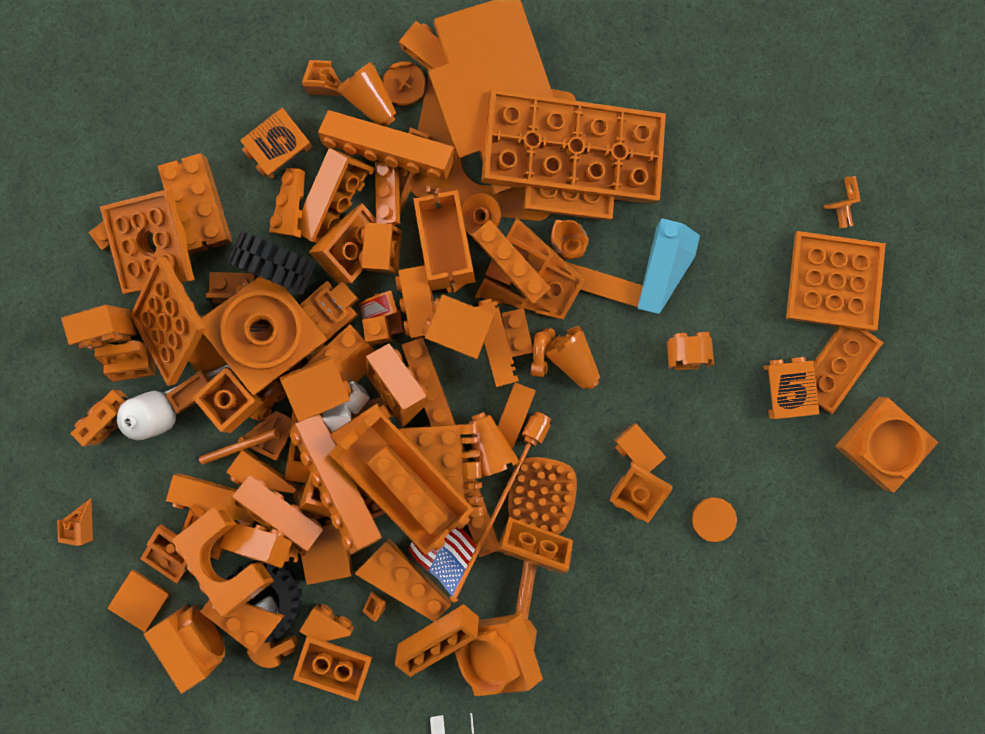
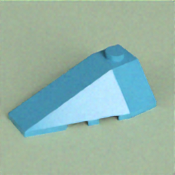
M663 218L657 224L638 303V310L659 315L695 258L700 235L685 224Z

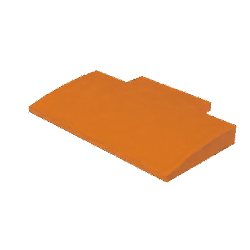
M492 0L434 19L433 24L447 64L428 70V74L458 159L479 152L483 163L492 89L554 98L521 0ZM490 184L494 195L515 188L513 186Z
M492 89L481 183L525 188L524 210L611 221L613 219L614 200L655 204L660 201L666 114Z

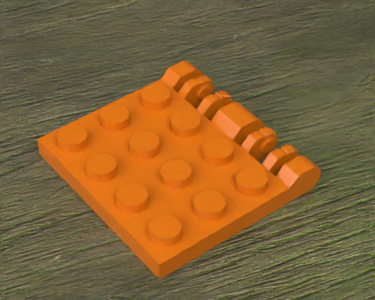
M478 423L398 429L468 504L483 502L482 496L465 497L464 489L476 490L482 488V482L464 483L463 480L482 477L481 461L462 462V458L479 457L480 451L470 450L462 452L461 443L475 444L479 442V437H461L460 435L479 433ZM472 505L471 507L474 510L468 517L483 516L484 506Z

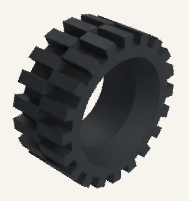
M244 231L240 232L227 262L303 295L316 263L292 251Z
M254 560L253 562L245 563L232 572L226 580L233 579L249 565L259 563V561ZM262 562L274 580L270 585L279 596L280 607L278 613L285 615L265 640V643L271 642L275 637L278 638L283 635L299 615L298 611L302 607L303 601H300V597L303 593L302 589L298 590L300 582L298 578L293 579L291 575L294 572L290 568L286 571L283 567L279 568Z

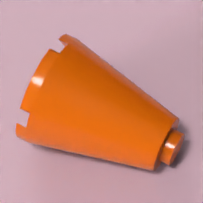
M370 62L355 72V75L350 79L348 78L337 90L375 124H383L387 127L396 120L394 118L396 111L376 67Z
M575 326L567 330L568 334L561 338L560 335L554 338L549 347L546 348L545 356L579 387L590 390L598 385L600 374L583 330L580 326Z
M484 412L473 415V420L469 424L478 423L479 433L470 434V436L479 437V442L472 444V450L480 451V456L473 457V460L481 461V474L483 477L506 470V464L512 462L513 466L519 462L518 457L490 415L485 416Z

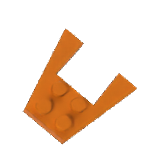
M516 218L506 238L509 242L545 260L538 274L551 288L550 291L532 305L525 296L485 276L475 297L491 299L492 302L497 301L499 304L504 303L515 306V308L529 309L539 314L564 319L582 288L585 279Z

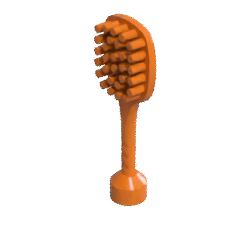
M541 457L525 458L508 493L509 517L557 535L566 528L571 518L576 499L577 479L573 468L553 459ZM523 561L515 614L522 613L534 649L537 629L528 619L537 565Z

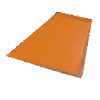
M309 60L302 80V86L307 94L342 96L337 90L342 83L331 67L332 61Z
M91 498L63 520H57L59 543L79 546L93 541Z

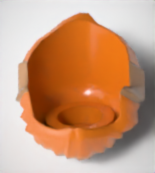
M556 220L550 240L551 247L555 253L560 254L564 259L570 260L581 258L584 255L589 238L582 225L576 221Z

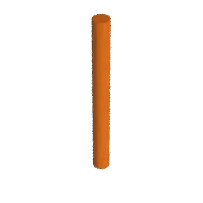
M275 428L200 456L199 462L203 465L279 437V432Z

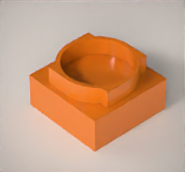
M878 397L835 447L884 491L895 493L939 442L888 397Z
M198 604L191 608L185 605L144 633L145 638L181 694L204 680L223 661L222 659L225 656V640L214 622L200 612L201 609Z
M522 613L479 620L477 638L454 651L461 673L472 687L474 696L529 691L543 679Z

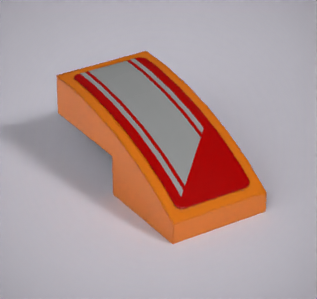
M392 291L381 293L359 303L363 319L380 316L389 317L397 313Z

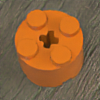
M709 332L696 333V336L687 337V333H677L667 341L669 369L674 367L675 370L700 369V364H706V368L714 366L713 344Z

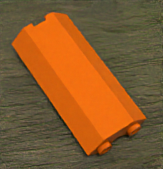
M378 408L329 452L339 465L425 555L433 549L436 552L440 550L446 543L444 538L456 527L461 529L470 521L468 516L474 509ZM388 445L448 513V519L431 534L427 532L367 464L384 446Z

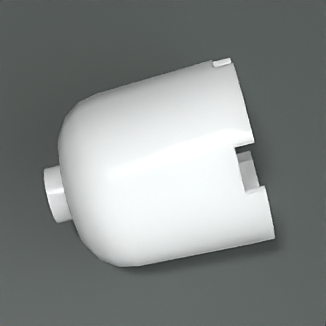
M155 390L128 399L120 406L117 412L119 429L125 436L133 440H144L163 434L172 428L176 420V411L172 409V405L165 394Z

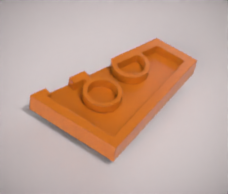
M286 168L282 176L280 192L276 198L275 211L270 220L269 232L300 238L301 230L297 229L298 219H302L299 201L304 196L305 171Z
M210 599L200 611L254 654L285 616L245 603L233 614L221 617L212 608Z

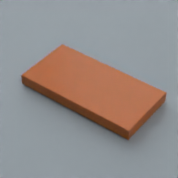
M845 327L837 328L814 361L818 405L829 414L835 412L884 342L866 330Z

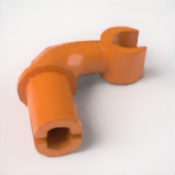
M545 328L534 336L533 362L531 365L532 376L544 377V374H547L548 366L547 362L544 361L546 348L549 347L551 341L556 336L552 328Z

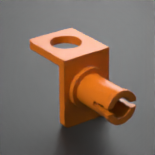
M856 176L844 178L849 199L823 205L824 209H836L839 228L854 225L850 206L852 203L861 201Z

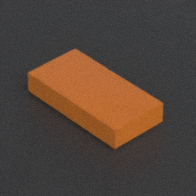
M200 370L165 396L176 413L180 414L196 403L192 397L211 380L204 370Z

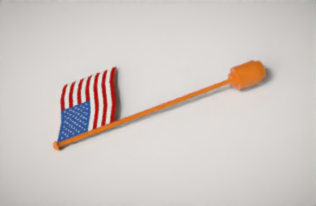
M535 412L534 415L530 416L521 434L527 445L478 545L462 528L456 527L444 538L446 543L437 552L433 549L425 555L413 541L409 547V551L416 561L433 574L451 594L450 600L452 602L458 601L456 598L531 445H541L551 426L549 424L551 419L540 412Z

